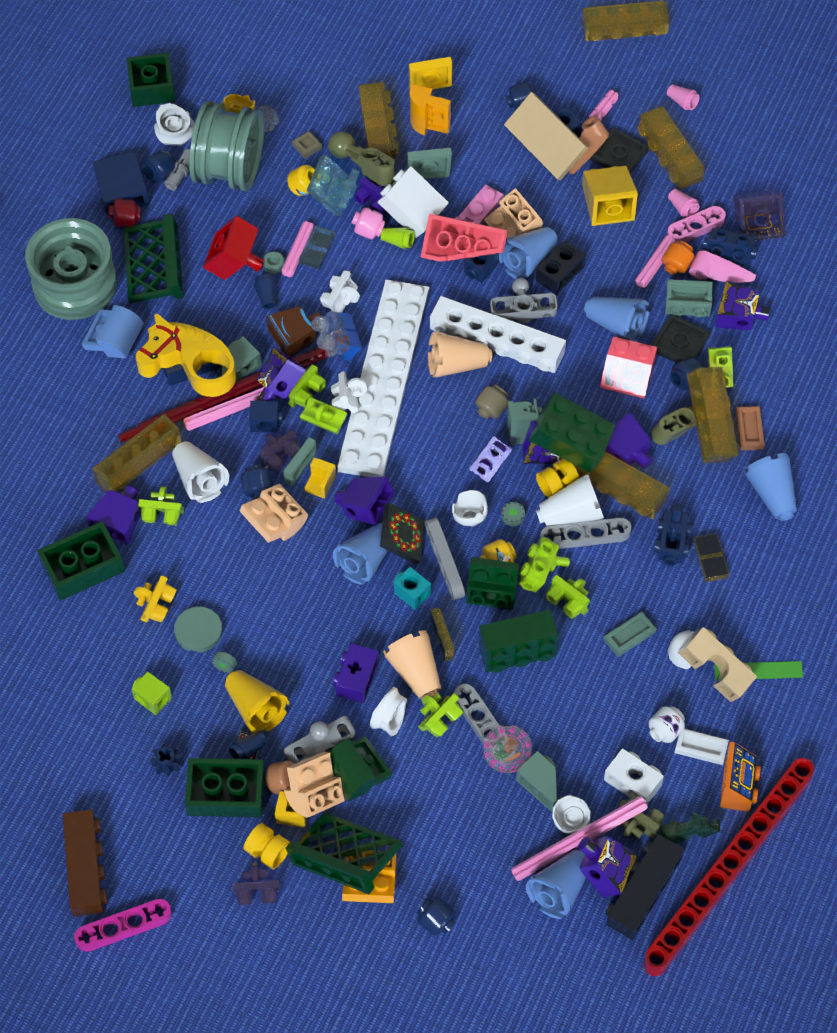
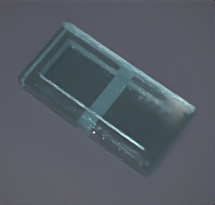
M315 225L299 258V263L320 270L336 237V231Z

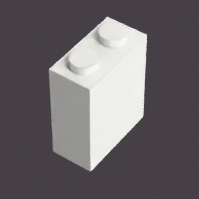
M410 166L405 171L401 169L393 177L395 182L392 185L388 184L380 192L382 197L378 203L404 228L414 231L415 238L425 232L429 214L439 215L449 202Z

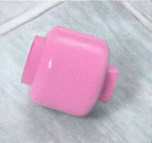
M367 207L363 208L361 213L356 211L352 220V224L355 225V233L371 240L376 236H380L386 222L383 220L381 213Z

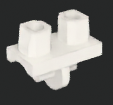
M343 271L341 276H333L329 285L332 292H323L320 297L323 307L330 308L336 316L340 312L342 313L346 305L350 302L356 303L360 298V294L356 291L358 286L352 281L350 271Z
M343 371L338 374L339 382L331 386V392L335 396L331 400L332 406L342 411L349 409L352 413L358 411V396H362L366 392L367 384L361 378H353L349 381L346 373Z

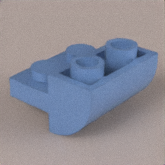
M114 305L112 310L100 309L81 345L85 350L104 351L107 357L127 358L144 323L138 315L122 306Z

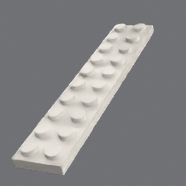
M385 280L360 377L366 382L367 390L362 396H358V411L355 413L351 412L337 466L338 472L364 477L384 476L429 295L428 286Z

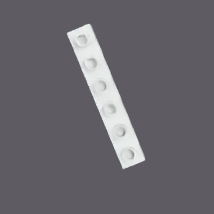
M440 296L430 316V329L435 332L486 344L488 349H491L500 356L516 359L522 364L533 365L542 371L555 373L565 354L566 340L442 296Z

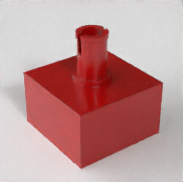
M238 216L232 218L215 232L202 268L223 280L229 278L244 265L249 266L256 272L259 271L264 259L251 253L258 228Z

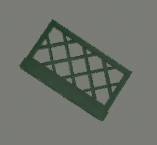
M173 213L164 215V220L125 227L124 242L128 301L135 303L171 295L175 299L184 298L179 230ZM162 228V232L157 238L151 235L155 229ZM141 233L142 235L136 242L130 239V234ZM146 238H149L153 242L146 249L141 244ZM159 244L164 247V250L157 256L152 251ZM136 249H139L143 253L136 260L131 255ZM149 255L154 258V261L147 267L142 262ZM159 263L165 265V268L158 274L153 269ZM140 267L145 271L137 278L132 273ZM149 274H152L156 278L150 285L143 282ZM160 281L165 282L167 289L162 290L154 288ZM139 285L146 288L141 294L134 295V290Z
M324 812L298 843L291 841L285 849L294 866L369 895L375 888L372 881L403 845L401 840ZM327 822L334 825V828L321 831ZM349 830L353 832V835L340 838V833ZM336 836V840L323 843V838ZM365 838L372 839V842L359 845V840ZM319 841V845L310 848L306 847L310 842ZM355 843V847L346 850L341 848L342 845ZM390 845L388 850L378 853V847ZM336 847L338 849V852L329 855L324 854V851ZM374 849V854L361 858L360 853ZM355 854L357 856L356 860L349 862L343 861V858L349 857ZM376 862L370 871L362 868V865Z

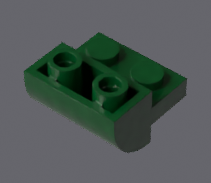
M471 557L466 603L513 610L518 583L519 563Z
M366 736L354 741H350L348 738L329 751L333 775L341 777L343 794L347 801L368 793L371 787L389 780L393 774Z

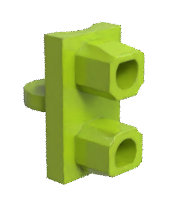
M732 347L708 348L710 389L733 387Z
M312 364L301 376L288 395L290 398L288 405L294 408L298 404L305 408L309 397L313 398V395L308 391L313 389L321 393L326 387V380L318 374V367Z
M309 397L307 405L300 415V419L338 435L347 412Z
M161 486L159 492H151V499H159L158 501L139 499L138 506L142 509L141 516L143 522L155 523L157 512H165L163 523L176 526L180 514H184V507H182L181 503L166 502V500L174 501L175 494L167 493V487Z
M558 575L552 579V585L546 593L547 601L553 605H557L561 599L566 601L567 604L563 607V612L571 619L580 613L585 615L589 611L587 606L590 600L586 597L589 592L584 589L585 580L580 578L575 582L569 578L566 582Z
M438 693L433 697L425 695L421 699L424 707L420 710L421 713L426 715L431 711L418 725L422 732L428 730L435 737H440L448 729L447 725L440 718L445 714L453 722L462 715L464 711L456 702L459 697L455 693L451 696H446L439 704L438 702L442 697Z

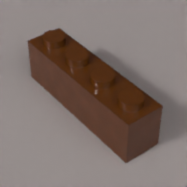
M93 809L62 813L71 913L73 917L104 913L103 904L107 903L106 888L101 887V880H105V869L103 864H99V856H103L102 841L97 840V833H101L100 818H95Z

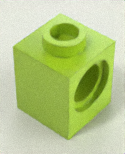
M148 671L143 677L137 678L133 683L132 693L134 700L155 715L172 699L170 687Z

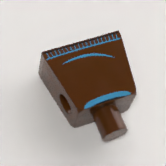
M299 306L266 316L268 331L282 353L290 357L295 356L316 341L315 328L323 324V319L319 312L307 316L302 307Z

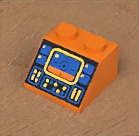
M735 742L729 743L720 808L750 812L752 803L756 804L758 789L754 788V781H759L761 766H756V755Z

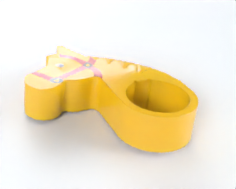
M159 314L154 315L156 324L148 328L149 339L136 353V362L140 375L150 378L157 375L161 368H169L181 364L191 386L197 393L203 396L216 397L231 390L236 381L234 359L229 349L221 340L197 327L183 323L167 322ZM210 362L223 365L228 369L223 376L216 379H204L196 374L202 368V365Z

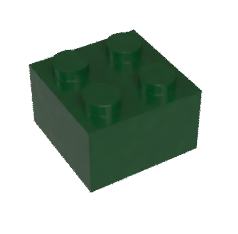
M169 53L126 58L133 107L175 102Z

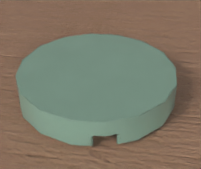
M189 608L178 616L174 624L175 638L178 644L187 651L206 652L219 643L222 634V622L219 616L209 608Z

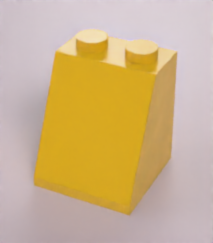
M613 166L583 171L582 185L592 226L635 221L638 193L627 166Z

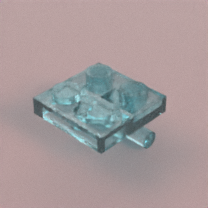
M327 155L321 156L307 191L335 217L340 216L346 208L349 199L353 197L357 187L356 181L359 171L352 169L350 175H348Z

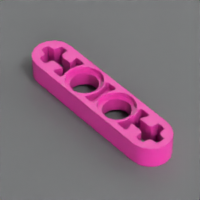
M156 899L89 923L77 929L74 935L75 943L81 951L88 952L164 925L172 916L170 905L163 899ZM161 907L164 910L162 917L155 914L156 908ZM148 911L151 921L147 922V917L144 913ZM139 915L143 919L142 923L136 927L130 926L128 924L130 917ZM109 924H115L118 926V931L116 934L109 936L104 933V928ZM96 929H99L102 937L100 940L98 939ZM84 934H88L91 937L90 942L87 944L83 940Z

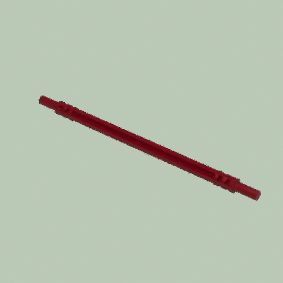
M347 339L340 341L343 348H346L348 344ZM337 341L328 346L322 345L293 359L305 368L329 358L330 354L341 349ZM260 372L235 382L231 390L223 395L197 398L138 423L137 427L118 434V438L123 443L139 435L145 436L186 417L262 386L257 381Z

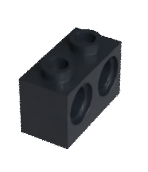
M564 241L560 246H555L550 255L539 263L535 269L536 281L557 295L584 268L585 254Z

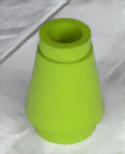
M383 228L381 240L402 249L411 248L414 244L415 233L409 228Z

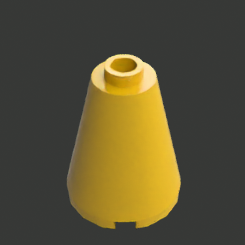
M242 670L231 672L227 676L225 688L252 733L262 730L269 732L280 724L287 713L284 710L286 704L289 705L288 698L282 692Z

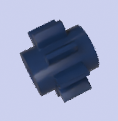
M163 744L162 748L153 750L156 758L150 759L151 766H156L157 775L162 772L169 777L170 773L174 770L179 771L177 763L182 762L181 755H176L177 749L175 746L169 748Z

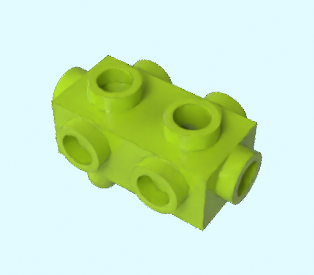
M541 537L538 543H533L528 550V562L523 564L519 572L521 575L519 585L525 590L536 593L544 585L549 571L553 572L556 566L568 567L569 558L556 556L559 545L553 543L549 538Z

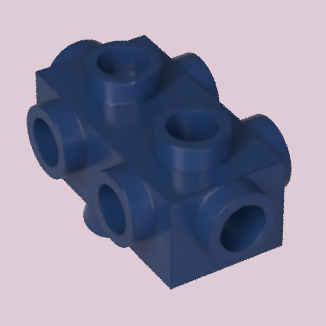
M712 228L710 235L705 236L703 249L728 261H733L738 266L750 265L751 259L755 260L758 247L754 246L757 235L754 232L746 235Z
M680 505L673 506L672 511L665 510L664 519L659 518L657 532L662 533L661 539H656L654 553H659L658 560L663 561L667 566H675L677 563L682 564V558L688 557L689 543H685V537H690L692 523H688L689 513H683Z

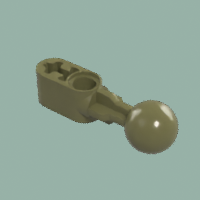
M338 131L330 137L328 149L334 157L339 159L351 157V161L361 168L362 174L379 185L387 186L395 182L393 179L395 176V161L393 158L376 148L363 149L360 146L356 147L353 136L348 132Z
M712 390L703 397L701 405L680 408L664 416L651 430L652 440L659 445H665L703 423V419L706 417L714 419L725 417L731 408L729 396L723 391Z

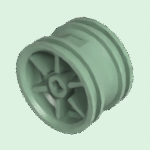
M205 101L197 115L191 140L189 158L191 180L194 183L202 182L205 185H211L215 179L228 181L229 187L232 190L240 188L243 192L250 191L260 164L263 149V112L260 109H255L252 112V109L249 107H244L239 114L227 112L223 103L217 102L214 104L212 101Z
M65 218L44 225L29 240L25 251V260L35 299L44 311L60 319L80 320L97 314L100 309L103 310L108 306L117 289V277L112 261L110 243L103 230L86 220Z

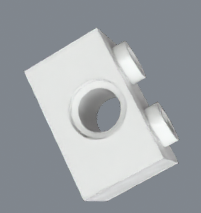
M622 748L605 770L604 781L629 798L634 794L641 796L646 804H648L662 786L664 776L658 768L652 765L648 766L641 761L637 754L631 751L627 752ZM636 773L640 775L641 778L633 779L629 775Z

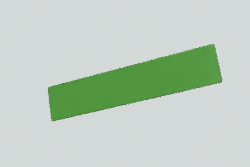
M801 661L746 663L757 676L756 679L803 678ZM714 664L715 679L718 680L720 672L718 666Z

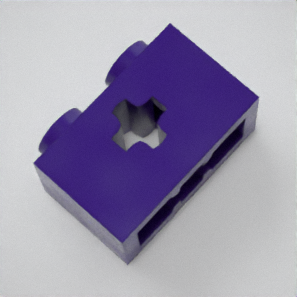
M350 644L348 651H344L340 664L343 666L341 671L336 672L333 679V686L336 687V696L360 703L365 702L379 663V652L377 650Z

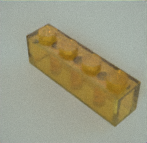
M655 1L582 8L581 22L585 41H598L668 34L669 16L666 2Z
M384 82L359 85V100L367 148L380 150L393 158L396 163L399 143L398 140L394 141V137L397 136L396 126L391 124V120H394L393 108L388 107V103H391L390 91H385Z
M661 106L641 114L638 125L639 134L645 137L650 150L657 155L661 167H665L671 182L675 183L679 190L703 181L705 167L665 108Z
M722 367L697 368L687 375L703 463L729 462L739 456V446L734 433V421L731 417L730 400L726 391V378L723 375Z
M163 414L92 468L95 483L105 493L110 490L118 492L173 450L177 444L182 443L179 428Z
M604 452L601 462L590 473L575 465L579 478L588 474L591 484L598 491L616 498L622 505L632 507L642 516H648L654 520L668 500L669 487L607 452Z

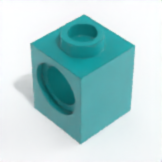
M409 567L405 572L402 571L395 577L394 594L416 610L431 595V583ZM409 585L415 586V588L408 589L406 587Z

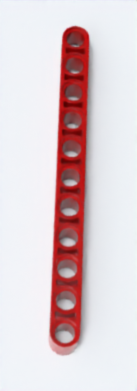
M799 758L792 763L648 948L644 958V969L649 975L660 976L667 970L808 787L814 773V765L810 760ZM798 770L804 771L807 775H806V776L798 775V774L796 773V771H798ZM782 789H790L793 793L786 794L782 791ZM768 807H775L779 812H771L768 810ZM754 825H760V826H762L765 830H764V831H758V830H756L753 826H754ZM745 843L750 846V849L744 850L739 844ZM732 862L736 868H728L724 863ZM718 881L721 887H713L709 882ZM703 900L707 905L700 907L695 901ZM688 919L692 922V925H682L680 920ZM673 938L677 941V944L669 945L665 942V939ZM657 957L662 961V964L654 965L649 959Z

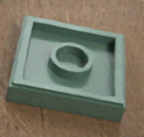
M451 148L407 152L406 170L411 166L424 179L449 177L452 158Z

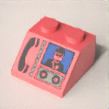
M613 336L600 388L644 399L654 368L657 347Z

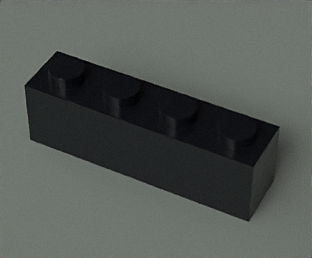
M659 834L654 842L649 840L643 850L645 856L641 862L639 860L635 862L630 872L633 876L629 882H626L622 894H620L616 903L612 901L605 912V915L608 916L606 925L634 940L683 859L685 849Z

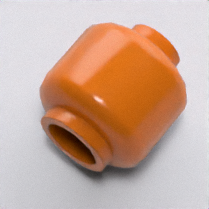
M683 241L671 243L662 256V262L665 265L664 269L672 275L686 273L695 258L692 252L693 248Z

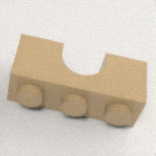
M702 627L692 634L677 653L694 669L702 666L706 661L714 662L719 668L720 676L713 686L730 702H733L743 695L757 676L752 672L748 664L741 662L734 655L732 649L720 643L712 631Z

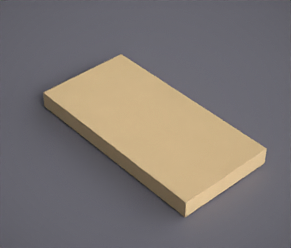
M533 92L526 97L504 124L560 181L588 149L580 138Z

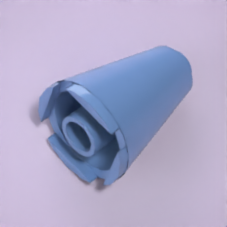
M543 227L506 238L503 253H498V259L500 263L504 262L507 267L505 271L514 279L527 278L557 245V234L551 228Z
M593 296L585 303L584 312H586L587 318L618 337L637 342L638 340H635L637 335H643L648 323L649 311H646L645 305L649 306V303L644 299Z
M786 453L777 454V459H771L768 456L747 466L748 470H744V473L773 517L786 521L794 517L793 513L797 511L790 458Z
M378 523L342 542L333 550V560L336 567L341 566L345 571L343 575L353 583L362 585L370 581L388 550L380 547L382 523Z
M579 850L571 851L531 877L527 882L526 892L532 903L537 901L542 906L539 910L552 918L561 919L570 912L586 880L585 875L580 870V865L585 856L583 852Z

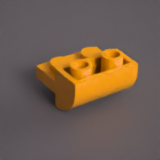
M412 84L410 87V123L413 129L422 135L426 134L427 129L448 134L451 119V100L432 96L431 88Z
M374 851L360 853L361 858L374 854ZM397 853L372 881L375 888L369 895L343 885L342 901L394 903ZM356 854L345 857V862L356 860ZM376 862L362 865V868L370 871Z

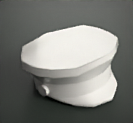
M171 103L161 105L156 111L157 123L154 126L158 140L164 145L181 146L192 139L195 122L189 116V112Z
M392 687L374 710L370 721L372 729L381 728L390 736L398 733L404 719L407 698L400 695L397 688Z

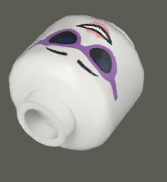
M661 707L649 720L651 737L657 742H673L685 729L684 715L675 707Z

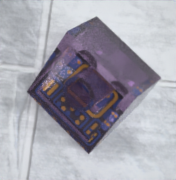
M769 190L733 195L735 219L739 234L748 235L750 232H754L757 235L756 240L785 237L783 194L781 192Z

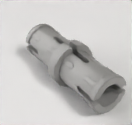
M190 149L184 150L178 162L175 163V169L164 182L165 186L172 191L177 189L183 177H186L189 173Z

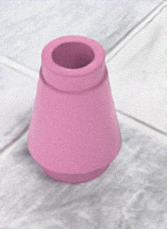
M674 84L667 90V96L685 110H693L698 105L700 97L695 90Z
M674 189L669 193L668 199L682 217H689L699 211V204L693 197L678 189Z

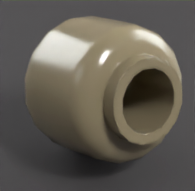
M497 385L486 386L475 400V405L478 408L477 413L486 420L489 417L498 419L508 406V394Z

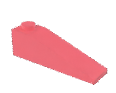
M429 214L421 258L443 262L503 253L508 230Z

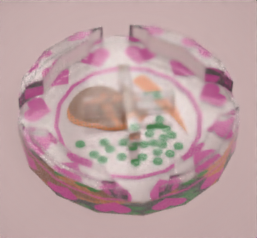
M497 726L489 731L484 739V759L491 768L498 772H517L531 757V739L524 730L517 726Z

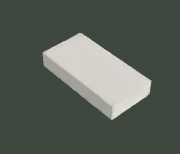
M684 729L679 734L675 753L723 765L729 740Z

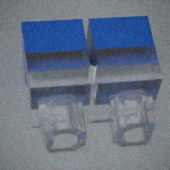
M329 311L324 317L316 316L311 322L312 329L320 332V336L317 339L319 349H325L328 357L339 354L342 360L351 361L362 349L358 334L355 332L356 329L351 314Z

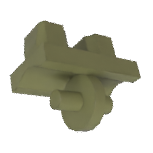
M634 794L630 799L627 800V802L623 799L618 807L625 805L626 803L632 801L633 799L639 796ZM654 808L647 816L642 812L620 824L626 828L623 836L628 839L634 834L641 838L645 834L654 841L659 833L664 815Z

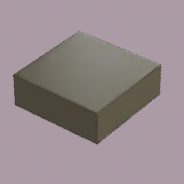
M310 131L292 141V146L304 159L322 149V144Z

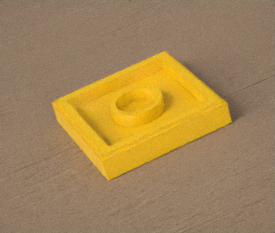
M451 57L410 63L409 89L412 84L425 86L432 90L451 87Z

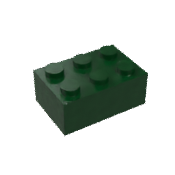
M554 392L544 403L528 441L590 473L601 462L615 424Z
M103 521L37 550L41 565L60 601L125 572L122 557Z
M550 610L479 626V650L486 673L492 671L497 673L509 667H523L530 662H545L556 657L558 633Z
M188 758L185 795L187 816L262 818L265 783L264 761L255 759Z

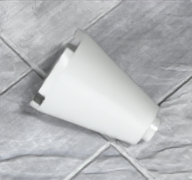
M186 441L176 445L172 456L189 498L203 503L219 496L222 486H227L229 482V473L226 467L190 442Z
M588 474L583 475L540 503V509L536 510L540 523L545 522L546 526L594 521L604 518Z

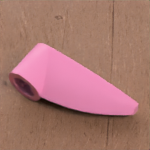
M707 251L697 252L689 270L690 275L698 280L710 278L723 282L727 280L733 283L752 282L756 277L752 272Z

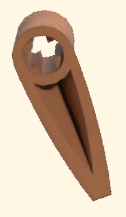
M592 116L582 124L584 131L580 136V140L588 149L569 170L570 174H575L609 136L608 131L598 116Z

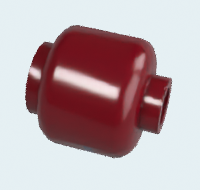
M117 198L114 200L113 205L108 206V218H112V223L116 227L134 226L140 220V205H137L133 199Z

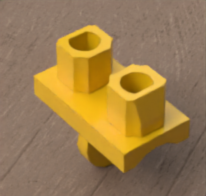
M161 575L153 591H150L152 587L150 583H145L144 587L135 588L134 595L138 598L136 604L143 606L144 602H148L140 620L146 623L149 618L158 622L164 620L168 608L157 604V602L161 599L171 603L176 593L175 588L166 584L168 578Z

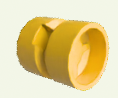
M560 459L552 464V468L547 467L536 474L537 483L547 498L579 479V474L574 465L564 459Z
M260 823L249 834L243 848L244 851L253 857H261V862L274 870L288 855L285 847L290 841L281 835L274 836V830Z

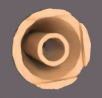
M433 332L430 336L429 345L433 346L431 352H428V367L430 375H433L432 377H442L484 368L492 361V350L488 349L486 344L441 332Z
M426 630L418 631L420 636L417 637L409 634L389 645L390 651H383L385 658L419 699H422L425 695L433 697L441 690L433 651Z

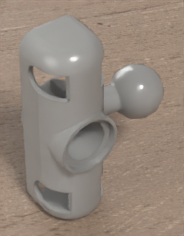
M517 278L512 283V290L518 296L496 297L490 301L491 314L510 321L516 320L522 324L529 323L532 319L554 317L557 314L556 295L553 293L526 295L529 290V283L524 278ZM544 297L549 298V306L540 307V300ZM504 301L505 310H496V303Z
M343 716L328 725L321 721L314 722L310 727V732L305 737L284 749V756L287 760L296 764L321 752H329L342 741L348 738L350 741L354 739L355 729L347 716ZM339 732L346 733V736L341 737ZM301 755L304 758L298 761L296 756Z

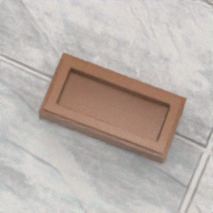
M760 406L737 407L736 415L740 449L764 450Z

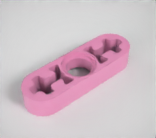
M709 207L671 224L668 227L667 235L673 236L675 242L683 241L686 243L711 232L712 228L718 229L722 227L725 222L726 213L721 207ZM693 222H698L702 225V227L700 229H694L691 227L690 224Z

